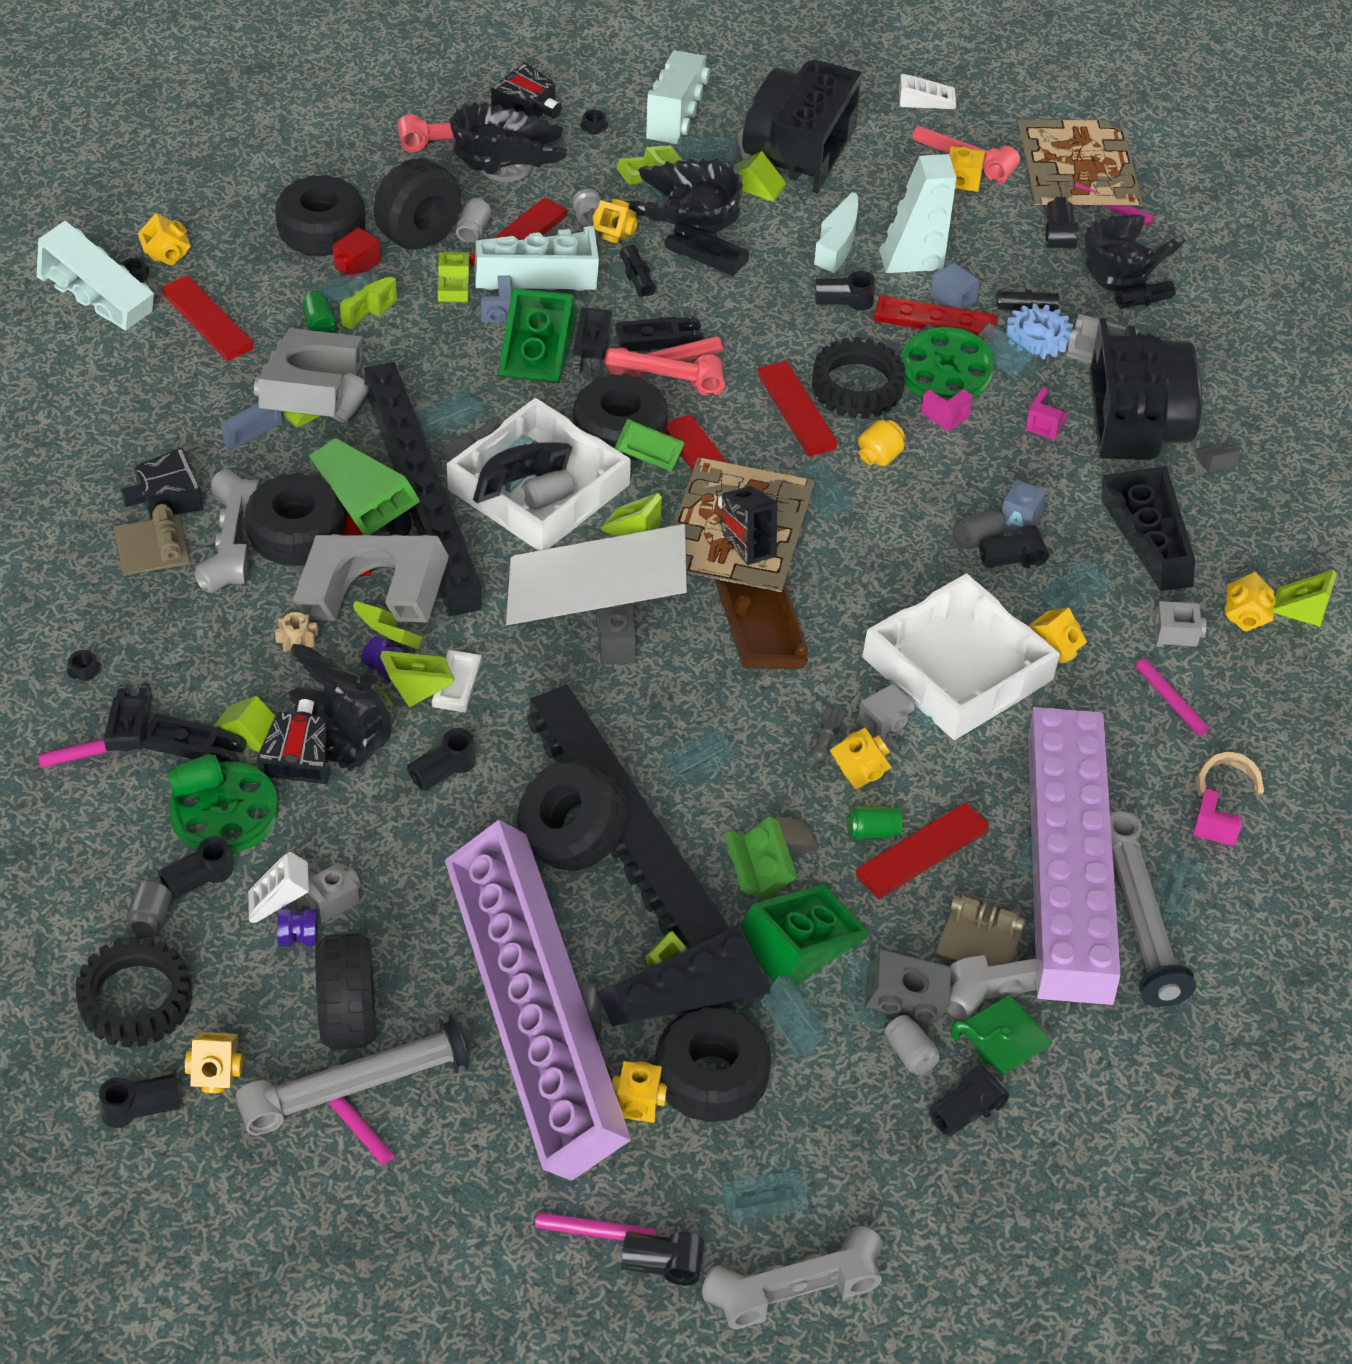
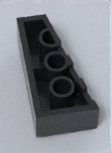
M1167 466L1102 475V502L1160 591L1193 587L1195 557Z
M737 924L684 948L596 993L612 1027L685 1013L703 1007H715L750 1000L770 994L771 991L740 924Z

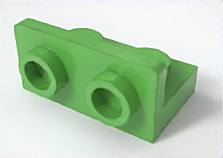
M769 816L744 836L733 830L725 834L729 847L728 854L734 863L737 873V883L746 894L766 900L797 878L779 820Z

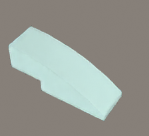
M852 192L821 225L820 240L816 243L814 264L832 273H835L843 264L854 241L858 211V196L856 193Z

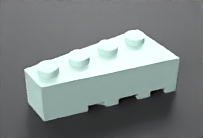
M673 50L665 64V70L662 69L660 72L659 81L656 80L654 82L653 90H650L648 93L646 139L680 144L682 136L688 135L690 118L695 117L697 101H701L703 95V84L707 85L709 80L710 68L706 67V56Z
M949 154L919 156L906 186V195L903 200H900L897 207L898 213L894 223H890L887 230L888 237L885 244L882 243L879 249L886 273L944 269L956 184V174Z
M64 221L38 239L36 277L43 281L48 278L56 282L54 288L63 293L69 290L74 293L77 302L84 306L94 305L97 314L124 330L129 329L152 312L154 293L151 289L134 278L123 265H119L111 259L101 247L94 245L79 229Z
M594 226L584 227L583 232L572 234L570 229L558 230V235L543 237L541 233H532L524 240H517L514 236L476 240L474 269L476 288L497 289L498 276L510 275L511 288L523 290L545 289L548 291L556 289L596 290L599 257Z

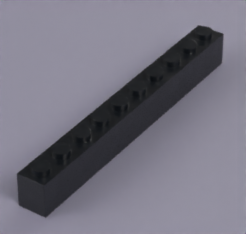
M395 362L365 367V385L369 387L367 398L394 471L405 476L420 500L419 503L409 509L418 535L438 536L449 556L439 586L448 616L451 617L481 610L480 581Z
M564 685L530 698V714L527 715V722L531 731L534 734L539 733L542 737L543 747L549 758L555 757L557 762L577 759L592 763L609 774L624 793L627 821L625 822L623 834L611 851V855L615 859H621L629 883L631 885L637 884L641 890L644 906L649 912L654 910L658 916L659 927L664 937L672 931L687 948L721 930L729 928L569 686Z

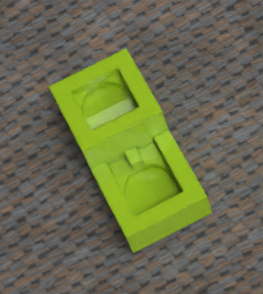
M671 145L646 147L644 157L619 159L616 169L628 185H634L644 182L639 173L641 167H653L655 164L663 166L666 161L675 164L676 161L683 160Z
M439 252L438 302H468L469 252Z
M390 276L372 282L344 299L340 303L341 325L353 329L369 312L380 317L397 301L396 278Z
M358 601L354 602V610L372 629L391 640L419 650L423 637L397 628V621L391 612Z

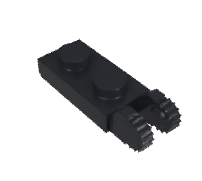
M685 225L677 226L674 231L675 234L669 235L664 241V245L668 250L688 256L731 276H734L749 260L748 250L700 229L696 230Z
M582 307L574 344L573 374L580 375L583 368V358H593L594 360L591 364L592 376L599 377L602 359H605L612 321V310Z
M668 317L623 321L615 324L619 348L623 347L629 351L670 348L704 339L703 333L700 331V321L695 317Z
M149 683L140 685L138 696H131L128 684L119 685L117 695L113 697L104 736L106 751L142 749L152 699Z
M156 713L145 732L142 747L189 759H195L205 754H215L218 762H239L238 756L229 750L242 753L247 742L244 737L222 731L219 727Z

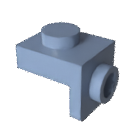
M510 275L498 276V296L481 297V322L500 323L507 321L513 289L510 285Z

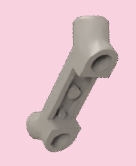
M231 469L219 471L211 481L212 494L226 506V509L221 508L220 528H222V533H216L215 549L218 553L196 565L195 577L198 585L205 592L212 594L227 584L246 585L249 570L247 544H240L246 504L251 494L260 487L259 480L242 479Z
M985 955L956 961L950 966V1005L946 1011L951 1017L966 1021L974 1016L984 999L1004 998L1008 995L1014 998L1020 993L1037 990L1036 958L991 967L988 966Z
M866 1226L852 1227L841 1250L824 1256L819 1254L810 1255L799 1263L785 1267L782 1265L771 1266L757 1275L746 1277L722 1265H717L710 1269L704 1280L701 1290L705 1302L724 1310L730 1328L740 1329L766 1321L767 1308L772 1303L837 1285L842 1299L866 1293L875 1289L882 1281L880 1272L875 1264L883 1248L882 1240L873 1229Z

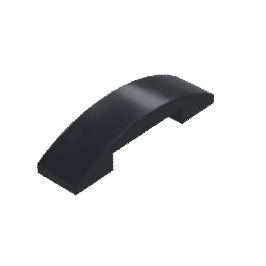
M556 442L531 443L512 447L496 454L482 467L473 501L480 503L500 496L504 484L531 475L540 476L555 470H566L572 446L568 443Z

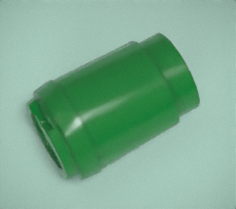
M320 292L307 294L303 298L302 308L308 330L333 333L337 323L329 301Z
M205 754L166 770L175 798L216 788L224 782L215 754Z
M853 806L849 809L850 815L847 816V832L849 837L854 840L892 838V836H900L902 833L903 820L899 807Z

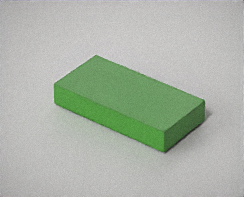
M627 419L614 448L672 472L685 442Z

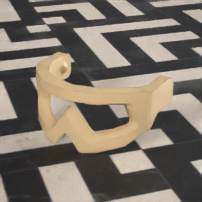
M1224 752L1214 755L1203 765L1195 778L1198 796L1203 797L1206 789L1205 777L1208 770L1224 763L1225 765L1236 767L1247 774L1254 783L1256 795L1263 794L1264 792L1261 771H1259L1252 760L1240 753Z

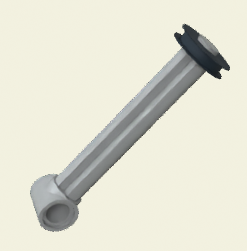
M1115 812L1110 815L1113 861L1147 969V974L1139 982L1141 998L1147 1005L1152 1007L1177 1005L1187 1000L1196 990L1194 974L1189 968L1176 964L1141 853L1139 838L1142 824L1131 813Z
M449 1015V1022L446 1023L439 1018L440 1033L274 1087L271 1082L263 1080L248 1083L236 1093V1101L245 1129L248 1134L253 1136L268 1133L282 1125L284 1116L449 1061L452 1063L456 1073H458V1067L462 1065L468 1070V1061L465 1053L467 1051L461 1031L458 1030L452 1015Z

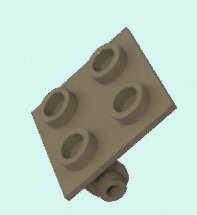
M159 504L155 507L152 513L153 520L113 526L123 576L190 564L179 515L173 516L172 510L167 505Z
M965 894L962 897L955 895L951 905L952 911L938 943L935 955L955 962L968 957L985 955L989 967L1011 963L1027 920L1019 916L1020 912L1016 911L1014 913L1002 908L998 911L999 905L995 904L992 909L987 907V901L980 905V901L968 898Z

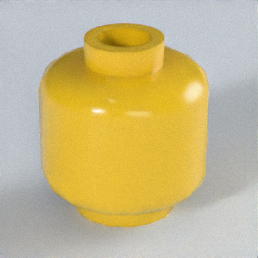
M877 420L873 422L858 437L861 459L868 465H873L874 463L882 467L889 465L904 450L905 434L903 430L892 420Z

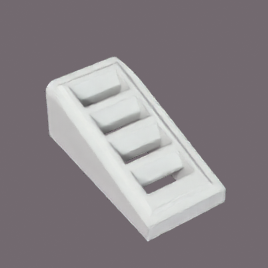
M901 74L899 84L900 107L955 109V88L915 76Z
M288 852L248 891L250 922L256 923L309 892L307 861L292 852Z

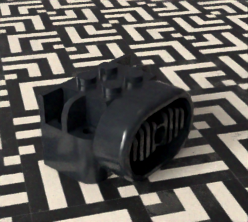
M818 60L806 62L798 73L781 68L772 69L758 89L748 109L742 135L744 152L754 155L763 151L770 162H775V166L789 170L790 180L797 181L801 173L813 176L812 192L818 194L856 128L862 72Z
M1100 318L1089 369L1099 458L1151 460L1159 456L1163 442H1192L1199 429L1202 410V384L1197 353L1193 343L1189 341L1161 340L1160 337L1136 336L1134 326H1127L1124 336L1108 335L1106 318Z

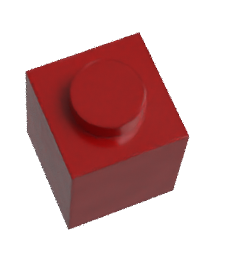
M359 227L332 244L335 268L340 273H346L354 279H357L381 263L380 241Z

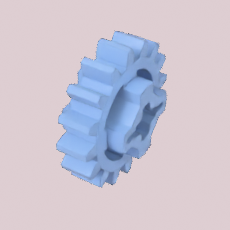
M1033 304L1032 309L1022 306L1021 312L1014 310L1012 317H1008L1005 337L1010 339L1009 345L1011 347L1019 346V354L1025 351L1029 352V358H1033L1035 354H1039L1041 359H1045L1046 354L1057 357L1058 351L1064 353L1067 345H1069L1073 324L1068 323V316L1060 317L1059 309L1053 312L1049 311V305H1045L1043 309H1039L1037 304Z

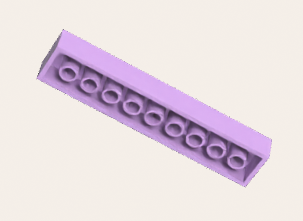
M1033 707L1028 735L1037 999L1114 1005L1120 979V960L1103 713Z
M497 820L445 859V863L542 1169L571 1181L631 1141L527 835L503 821Z

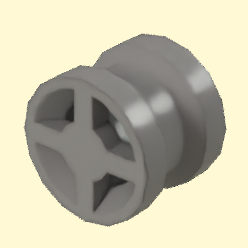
M593 189L578 191L572 198V207L575 211L576 219L582 226L593 225V216L601 200L598 192Z

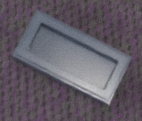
M259 403L227 419L221 423L224 444L230 450H234L282 424V411L259 408Z

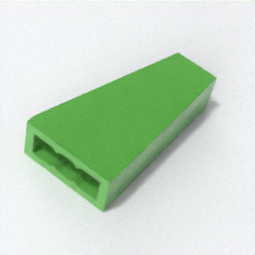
M337 438L309 455L324 480L335 491L336 496L362 534L371 535L420 502L405 476Z

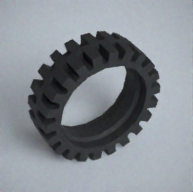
M854 337V342H850L849 338H843L841 344L836 340L831 342L830 347L827 345L823 347L822 353L819 352L816 356L812 375L813 393L815 397H818V401L822 405L826 404V408L831 412L837 408L838 415L844 416L846 412H849V418H856L857 414H861L862 419L869 418L872 412L874 417L881 415L882 410L885 413L889 412L892 406L895 407L899 399H901L905 381L904 363H901L902 358L899 354L895 355V350L891 347L885 350V344L880 341L877 345H874V339L867 338L866 343L861 341V337ZM847 364H863L882 372L887 377L888 383L879 389L871 391H853L842 388L833 382L829 377V373L835 368Z
M129 937L128 945H124L122 939L113 941L114 949L112 950L107 944L99 948L100 957L92 953L88 957V965H82L80 977L77 976L76 979L77 1004L82 1021H84L87 1029L90 1032L93 1030L94 1036L100 1040L105 1037L108 1044L115 1046L118 1041H121L122 1047H131L132 1041H137L138 1047L146 1046V1039L152 1038L154 1043L162 1040V1032L168 1035L175 1031V1023L181 1025L185 1020V1013H189L191 1007L190 1000H192L190 976L183 958H179L178 952L173 947L168 950L167 943L159 941L155 946L153 938L148 937L144 938L142 944H139L138 937ZM135 966L151 967L163 972L171 981L172 989L170 996L160 1007L146 1015L132 1018L113 1016L102 1010L97 1003L96 997L99 987L109 976L121 969Z

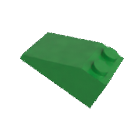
M512 289L498 376L560 383L573 339L578 311L572 294Z
M825 884L755 903L751 906L740 925L756 961L780 987L802 981L868 938L871 934Z

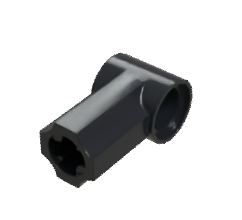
M1056 197L1047 204L1045 241H1048L1046 247L1076 249L1079 228L1078 222H1074L1073 204L1066 197Z
M856 271L851 273L848 278L816 279V304L849 305L855 310H868L874 304L875 278L869 272Z
M1034 525L1022 526L1010 536L982 539L979 542L980 559L986 568L1021 563L1025 568H1031L1030 565L1034 564L1038 567L1045 564L1049 558V552L1040 530Z
M453 728L444 734L440 745L407 765L408 774L421 791H427L453 773H465L475 766L476 756L473 735L466 729Z
M211 836L205 838L198 844L196 852L158 870L161 882L170 890L173 899L207 882L220 883L230 878L233 873V863L228 842L220 837Z
M978 1066L967 1073L957 1089L930 1106L929 1115L934 1125L943 1134L951 1137L981 1115L988 1118L992 1115L990 1112L993 1109L1000 1110L1006 1104L1010 1095L983 1066Z
M174 1074L136 1082H130L121 1077L111 1078L105 1081L99 1089L101 1118L107 1126L112 1128L127 1126L137 1117L180 1109ZM115 1102H123L121 1104H112Z
M626 1232L621 1269L659 1274L675 1285L691 1286L698 1283L700 1279L705 1243L700 1236L690 1232H676L671 1234L669 1238Z

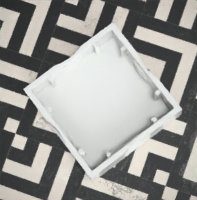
M534 398L507 418L493 433L476 441L447 463L448 490L538 551L549 549L630 485L631 459L601 439L580 430L568 418L537 398ZM556 442L568 443L572 446L566 470L573 480L574 492L567 495L566 498L540 509L529 508L524 500L526 498L524 489L521 487L526 480L537 477L536 475H531L504 484L498 497L480 503L473 501L482 467L496 454L512 447L531 443Z
M966 573L934 591L921 603L902 609L867 629L862 657L891 684H894L902 693L907 694L913 701V704L948 736L956 740L1052 681L1060 653L1029 626L1008 613L993 595Z

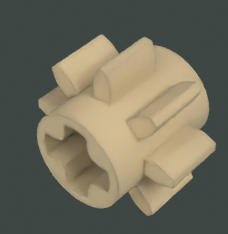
M291 612L283 619H278L279 628L274 630L276 643H283L284 652L291 651L293 644L315 647L314 637L318 636L317 623H310L309 614L304 615L300 612Z

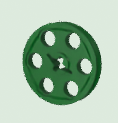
M938 327L925 330L912 337L902 351L901 363H904L905 366L904 383L913 393L923 398L926 391L931 390L948 401L964 389L973 395L974 399L987 389L993 377L994 358L991 349L977 335L963 329ZM943 340L947 345L938 347L932 344V342ZM965 347H971L976 349L977 352L974 354L964 353L962 349ZM918 354L925 357V359L914 361L910 356ZM973 369L982 370L985 374L982 376H974L971 375L969 371ZM925 376L933 381L924 384L917 381V378ZM950 384L960 385L962 389L959 391L949 390L947 386Z
M225 761L218 762L223 778L226 779L220 786L185 797L182 795L175 798L173 792L171 794L169 814L173 830L183 843L194 850L197 849L198 844L205 838L211 836L223 838V834L229 830L241 832L237 839H224L228 842L230 853L234 854L247 850L267 837L277 821L279 812L277 792L269 777L259 769L248 764ZM251 782L260 785L254 792H245L241 789L243 785ZM188 797H195L199 800L197 804L191 807H185L180 804L183 799ZM226 803L228 809L222 811L219 805ZM256 809H263L268 812L265 817L260 819H254L249 816ZM194 824H203L207 827L198 834H192L187 831Z

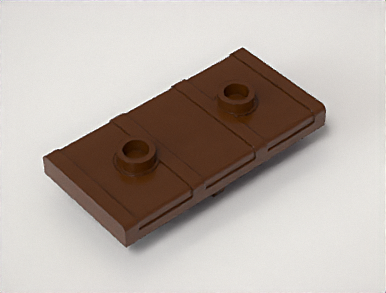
M714 578L742 668L802 669L805 667L808 661L806 656L808 648L785 583L782 592Z

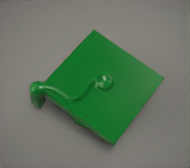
M1010 995L966 1021L956 1020L951 1029V1037L954 1041L959 1040L963 1032L975 1045L976 1052L981 1060L994 1067L1001 1076L1052 1045V1041Z

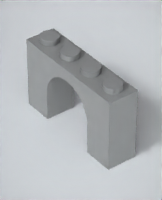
M289 328L283 339H279L277 349L271 352L268 364L263 365L262 374L255 379L254 395L259 396V408L335 417L342 403V376L347 373L357 375L361 367L362 336Z
M367 534L361 536L316 535L293 601L301 613L304 615L309 614L310 620L336 621L346 590L355 578L373 568L391 567L395 569L385 603L396 621L428 622L449 556L438 536H401L396 534L391 536H371Z

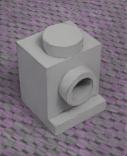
M1159 601L1154 620L1156 647H1163L1164 644L1197 646L1199 638H1204L1206 634V618L1201 617L1200 604Z
M891 684L860 702L858 723L863 728L865 727L873 738L880 735L882 740L885 741L886 733L890 731L897 732L906 725L908 715L914 711L913 701L907 694L902 693L894 684Z
M337 863L308 878L309 892L302 896V899L310 909L318 910V920L323 923L359 903L358 889L361 888V883L352 868L345 871L340 863Z

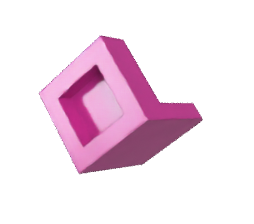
M1042 387L1029 409L1026 430L1055 440L1065 424L1068 414L1046 405L1049 389Z
M963 389L946 401L931 390H928L923 395L921 413L950 432L970 417L973 395Z
M1205 789L1193 836L1235 846L1242 825L1241 817L1215 810L1219 792Z

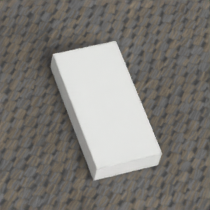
M448 650L445 659L455 680L452 685L434 694L432 707L466 713L481 666L482 655Z

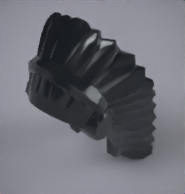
M474 102L471 106L463 104L461 109H454V113L451 114L449 119L455 139L454 152L473 170H484L487 174H494L502 167L516 164H529L540 167L543 164L563 160L567 155V149L553 147L552 144H549L561 137L562 127L557 124L550 125L548 120H539L536 115L527 116L524 111H516L513 107L504 109L500 104L491 106L488 102L481 105Z
M704 158L698 162L692 159L687 161L678 160L675 164L666 161L663 166L655 164L653 167L644 166L639 169L641 179L659 190L664 196L669 195L666 204L661 202L624 201L630 204L629 209L636 212L638 216H647L651 220L664 221L677 226L685 225L696 230L700 229L706 233H716L732 225L740 214L741 207L739 202L743 192V175L738 174L736 166H730L729 162L720 163L717 158L710 162Z
M1124 214L1123 217L1120 215L1116 217L1110 216L1108 220L1103 218L1100 222H1092V226L1087 228L1085 233V248L1088 256L1086 265L1092 277L1104 289L1117 291L1139 287L1141 283H1146L1147 276L1165 257L1173 254L1180 248L1186 239L1183 236H1177L1152 252L1151 248H1147L1145 245L1135 241L1144 225L1145 216L1136 214L1129 216Z
M293 644L291 652L297 658V661L303 664V668L309 672V676L315 678V681L324 686V691L299 687L289 691L290 699L295 704L294 709L296 710L299 700L307 699L314 701L318 705L316 716L327 719L329 761L338 762L340 768L347 767L349 771H352L356 766L361 767L374 754L377 748L384 746L390 739L395 715L391 699L378 687V679L374 675L365 674L360 676L337 665L332 658H325L312 648L301 644Z

